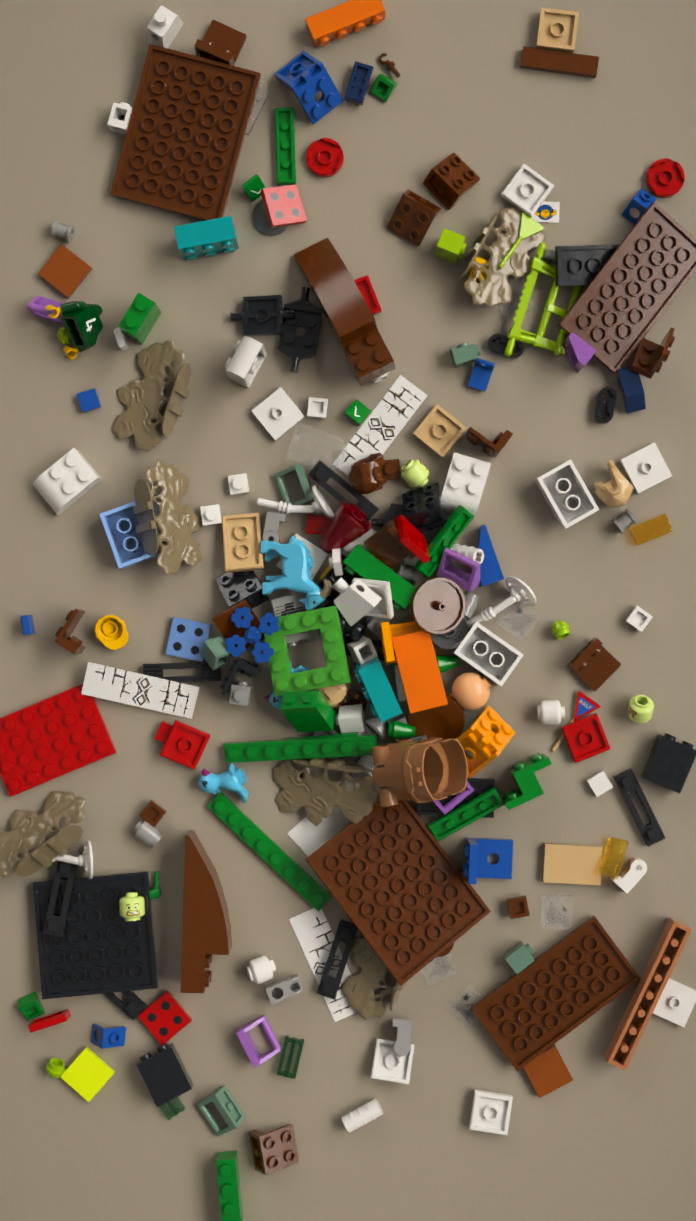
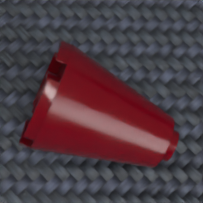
M347 501L340 504L320 540L321 549L324 552L332 554V549L344 548L372 528L371 522L367 523L365 520L366 514L352 503L347 505Z

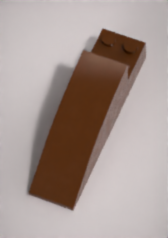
M326 238L294 254L360 386L394 370V360L377 329L375 318L330 240Z
M190 830L185 838L180 993H204L212 980V971H209L210 963H212V954L229 955L232 948V936L228 907L218 874L195 831Z

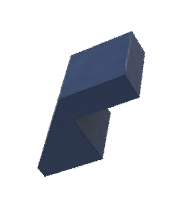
M630 367L617 370L618 383L624 395V405L627 414L646 409L645 394L638 373L629 370Z

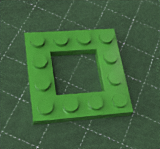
M336 605L278 617L279 631L273 632L272 635L264 633L265 642H268L274 650V655L270 657L269 666L275 696H282L283 692L308 691L351 683ZM320 629L327 667L292 673L285 636Z

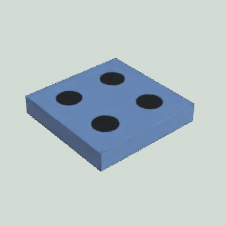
M173 617L166 654L204 662V657L201 653L204 641H207L209 638L211 624Z

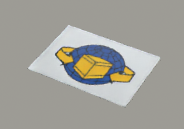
M544 201L532 219L536 222L559 223L560 202Z

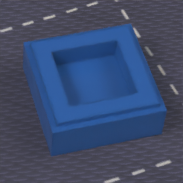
M95 388L77 394L83 413L101 408Z
M32 615L21 616L23 634H35Z

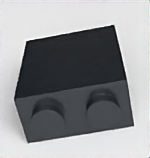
M665 733L664 736L658 734L641 777L681 793L695 760L696 750L693 749L694 745L686 741H683L682 744L676 742V737Z
M165 1043L159 1046L155 1053L150 1054L148 1052L139 1057L140 1060L137 1063V1067L157 1107L192 1089L193 1083L173 1043L170 1045Z

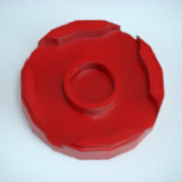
M321 138L311 143L307 149V166L318 177H331L338 173L343 166V151L341 146L333 139Z
M668 158L659 159L654 162L646 175L648 189L652 194L661 198H668L677 194L685 181V174L681 165Z

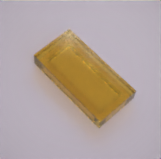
M666 514L629 528L636 546L673 531Z
M609 836L598 871L599 874L618 879L629 844L628 841Z

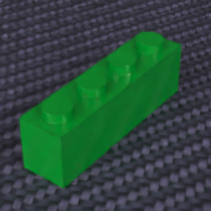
M357 544L344 560V570L350 575L356 574L362 579L390 582L393 607L398 611L400 609L405 611L411 603V598L416 588Z
M237 1150L218 1152L216 1168L221 1221H243Z

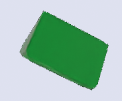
M379 74L370 93L387 102L398 83L384 74Z
M255 174L242 185L244 193L252 202L261 196L260 191L265 188L258 174Z
M356 399L345 411V415L360 426L371 410Z
M36 992L18 1000V1009L27 1021L45 1014Z

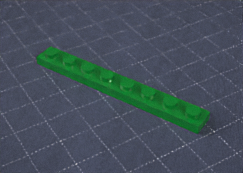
M376 734L230 742L224 744L225 763L372 755L371 748L377 746Z
M222 792L207 806L318 912L332 898L320 884Z

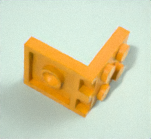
M415 621L389 625V622L380 624L379 629L385 665L397 663L391 638L423 630Z
M489 705L481 712L473 724L457 737L467 758L469 778L498 757L516 733ZM466 750L470 751L473 756H469Z

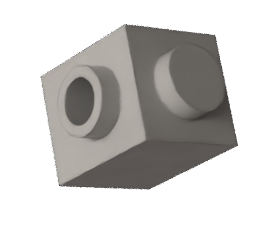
M237 681L236 684H232L229 704L249 706L252 686H248V682Z

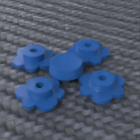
M248 607L236 608L235 613L231 616V620L235 622L237 628H247L245 638H239L238 635L227 638L226 645L228 647L226 651L234 657H239L241 653L246 651L245 645L247 641L255 644L252 655L255 656L257 663L269 662L270 657L274 655V650L268 642L262 643L258 641H260L262 633L266 632L267 635H272L273 632L279 631V618L274 617L272 613H266L264 617L259 619V628L255 626L250 627V621L253 620L250 609Z

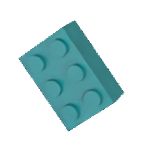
M232 216L174 226L178 250L182 258L187 261L195 260L198 256L212 257L219 252L232 253L235 252V249H239Z
M378 657L362 665L355 662L356 668L353 671L359 684H364L361 686L366 700H371V703L368 705L375 719L379 717L382 723L401 714L402 710Z

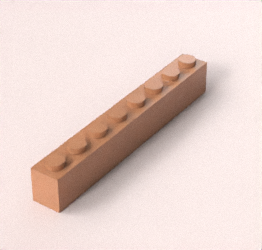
M669 917L604 1054L605 1059L608 1063L622 1070H626L692 931L686 924Z

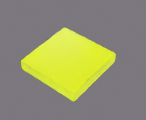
M86 1046L60 1077L85 1100L90 1102L115 1071Z

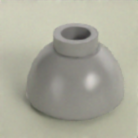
M372 716L365 720V725L373 734H376L378 739L384 740L387 737L388 721L390 720L388 719L381 723L379 717L375 719Z

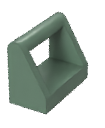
M301 463L273 475L283 503L287 502L289 504L291 500L282 476L297 472L306 498L292 505H305L314 501Z
M225 1085L196 1103L217 1137L236 1129L246 1118ZM207 1103H214L227 1123L222 1128L219 1126L206 1106Z

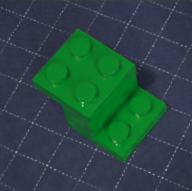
M540 752L533 754L529 757L530 760L516 762L512 765L513 768L509 769L519 791L511 790L504 794L505 797L502 800L508 810L544 794L534 772L552 764L547 755L544 753L540 754Z

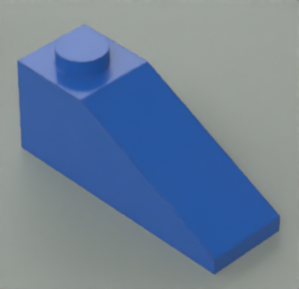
M482 525L479 529L477 548L482 549L484 553V560L480 564V587L504 579L486 525Z

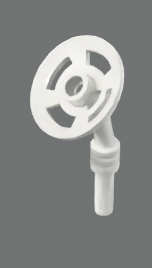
M315 485L312 486L314 498L312 505H292L291 503L287 504V502L283 503V501L275 502L259 498L257 501L258 506L276 509L278 512L282 511V513L286 512V514L318 513L322 511L329 518L333 519L334 517L329 504Z
M508 576L505 582L510 591V597L466 620L467 627L473 626L476 621L480 623L496 617L497 613L515 602L534 606L537 602L536 596L522 580L514 576Z
M90 840L86 841L82 855H78V857L66 854L64 856L58 855L52 860L53 862L57 860L83 866L89 879L93 878V854Z

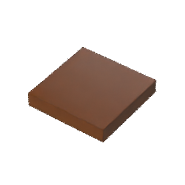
M61 244L38 274L67 298H70L92 268Z
M555 1044L523 1067L539 1098L573 1081Z

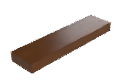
M523 46L520 68L596 78L599 57Z

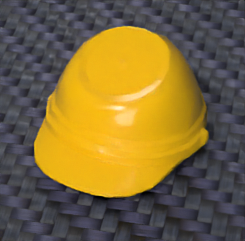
M105 615L97 621L95 637L110 650H117L127 644L128 632L124 620L115 615Z

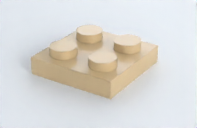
M541 8L536 48L574 53L579 12Z
M437 404L413 435L443 458L467 427Z

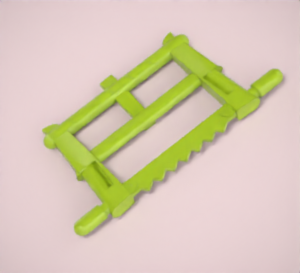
M544 242L539 243L536 257H533L531 261L530 274L526 277L527 282L523 284L525 289L521 291L523 294L519 298L521 302L517 304L519 309L515 311L514 324L507 335L509 340L504 351L506 356H511L515 340L532 344V347L553 351L555 356L565 355L563 345L567 333L560 329L557 342L544 338L551 312L564 317L578 299L584 286H574L567 310L554 306L560 286H556L555 267L541 260L546 249ZM538 273L553 278L554 281L537 334L522 330L521 325Z

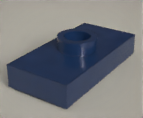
M355 61L344 97L345 101L363 106L373 66Z

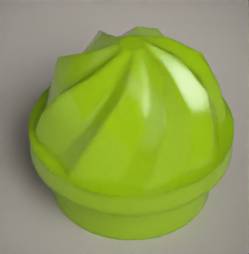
M65 326L59 328L57 338L65 345L72 344Z
M557 620L552 625V635L557 640L563 639L571 634L569 631L570 626L565 621Z
M52 1058L46 1065L47 1075L54 1079L60 1077L65 1072L64 1061L59 1058Z

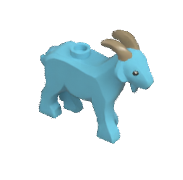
M292 536L287 544H280L276 541H260L261 553L265 554V562H271L275 557L283 558V574L266 576V582L262 583L263 595L271 594L274 590L289 589L304 593L306 598L300 599V602H303L305 609L310 611L323 603L331 594L332 583L330 580L324 579V588L322 590L311 579V568L314 566L313 557H310V551L303 541L296 539V536Z

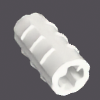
M453 544L450 548L479 564L484 560L482 549L460 544Z
M375 1098L342 1116V1121L350 1133L383 1115V1110Z

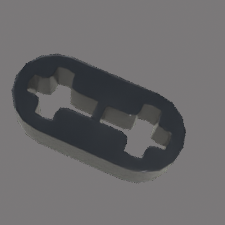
M501 334L492 335L488 341V347L492 352L511 359L519 358L524 351L523 344L515 340V345L518 346L517 349L520 352L506 356L504 351L509 339ZM500 339L499 343L505 345V347L498 345V347L495 348L494 343H492V341Z
M611 387L603 388L597 397L595 420L600 424L608 423L614 414L616 392ZM608 391L612 398L605 404V397L602 394ZM604 407H606V414L609 417L602 420V416L599 413H602Z

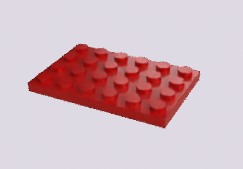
M83 684L0 718V774L10 797L117 752L95 698L81 694Z

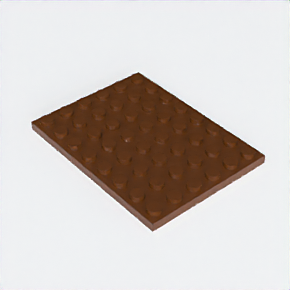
M150 44L112 184L111 196L204 221L223 217L261 73Z
M380 801L373 805L372 811L364 816L357 824L351 822L305 859L400 986L491 912L407 801H398L397 805L381 807Z

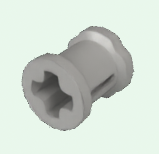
M54 220L50 234L52 237L58 236L66 239L67 242H71L75 226H68L60 223L59 220Z
M627 509L618 519L611 521L620 534H623L624 530L630 525L637 523L634 515Z
M401 564L398 575L416 585L419 571Z

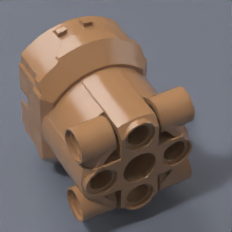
M436 737L413 742V738L396 740V743L371 748L374 766H376L372 771V781L377 787H381L378 788L381 807L397 805L398 801L414 800L415 803L438 801L461 793L466 788L468 779L467 758L457 738L442 739Z

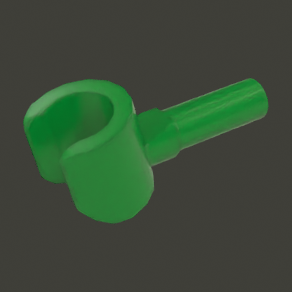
M154 871V888L149 891L150 899L159 898L162 894L159 887V871Z

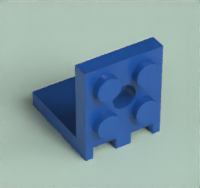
M304 50L274 73V76L280 83L293 91L312 124H315L343 102L323 63ZM321 91V98L315 101L316 93Z
M467 838V844L463 845V855L465 856L466 863H463L462 874L467 879L468 884H476L477 878L512 879V839ZM495 853L498 855L496 863L488 862L490 854Z

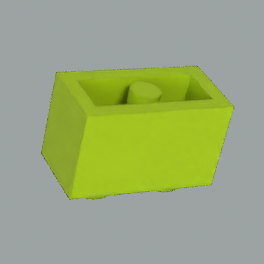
M444 228L436 246L435 256L456 264L458 259L462 260L467 244L464 241L466 237Z

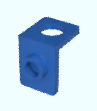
M641 188L628 204L622 216L635 225L649 205L657 199ZM636 208L639 211V217H632L629 213L630 209Z
M477 358L468 387L485 392L495 364Z
M93 1024L91 1043L102 1049L124 1046L126 1027L103 1028L98 1024ZM97 1030L99 1032V1040L96 1038Z

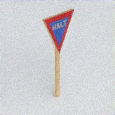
M578 690L574 718L571 722L580 719L601 706ZM563 733L553 746L552 752H555L564 739Z

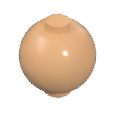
M465 672L455 679L452 685V693L449 695L454 697L463 709L476 710L488 701L491 683L486 676L483 677L479 673Z

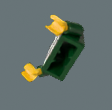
M71 301L60 304V307L57 308L53 305L45 307L46 310L54 309L52 314L47 315L50 318H57L59 313H62L60 317L73 344V347L66 345L63 348L65 353H69L66 355L69 359H75L77 352L80 351L81 353L96 344L98 335L103 329V324L99 317L103 310L99 305L86 304L84 301Z

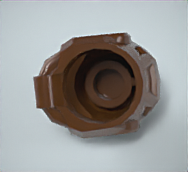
M381 453L370 454L369 457L360 459L351 465V471L348 476L349 482L358 493L369 494L378 491L388 482L381 470L385 462L384 456Z

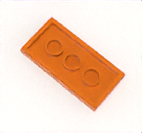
M422 630L391 638L410 714L447 705L448 702L431 634Z

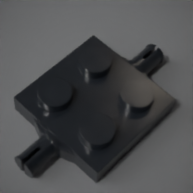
M281 295L243 297L244 307L242 313L230 314L231 321H242L244 336L283 335L284 318H295V310L284 311Z

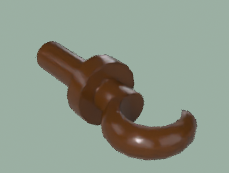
M381 54L379 62L386 65V69L388 71L391 70L398 78L400 73L394 67L395 63L389 60L382 61V57L387 56V54Z

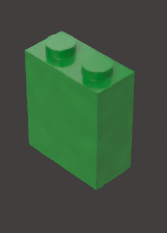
M137 293L120 322L119 328L126 336L143 345L161 311L154 301Z
M319 690L283 692L280 710L297 732L333 731L336 713Z

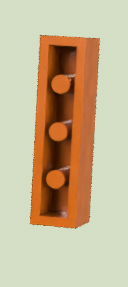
M350 0L305 18L306 27L314 47H322L334 39L345 38L351 32H360L366 26L381 23L385 19V9L381 0Z

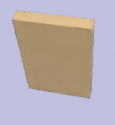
M260 513L222 516L225 572L263 570V554L261 553L260 541H262Z
M544 843L542 882L601 886L603 847Z

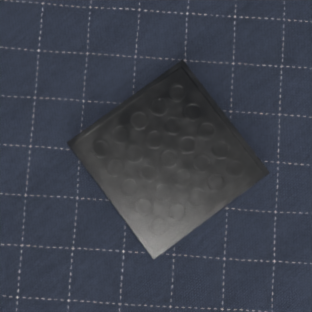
M148 871L93 876L92 879L88 877L75 878L63 937L43 934L54 880L33 882L42 999L158 988ZM61 879L54 915L60 916L68 879ZM138 892V896L144 897L145 914L140 917L141 920L125 921V918L120 916L119 900L122 897H126V893Z

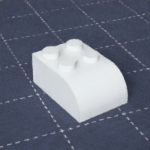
M244 336L241 341L238 340L236 343L233 357H229L227 360L225 372L230 379L249 388L267 354L262 343Z
M73 448L44 471L34 481L33 486L57 515H60L102 479L79 450Z
M453 453L440 496L444 512L452 514L458 505H461L474 516L472 518L474 520L491 463Z
M571 459L534 480L555 518L564 529L599 510Z
M477 621L454 652L462 660L501 687L524 656Z

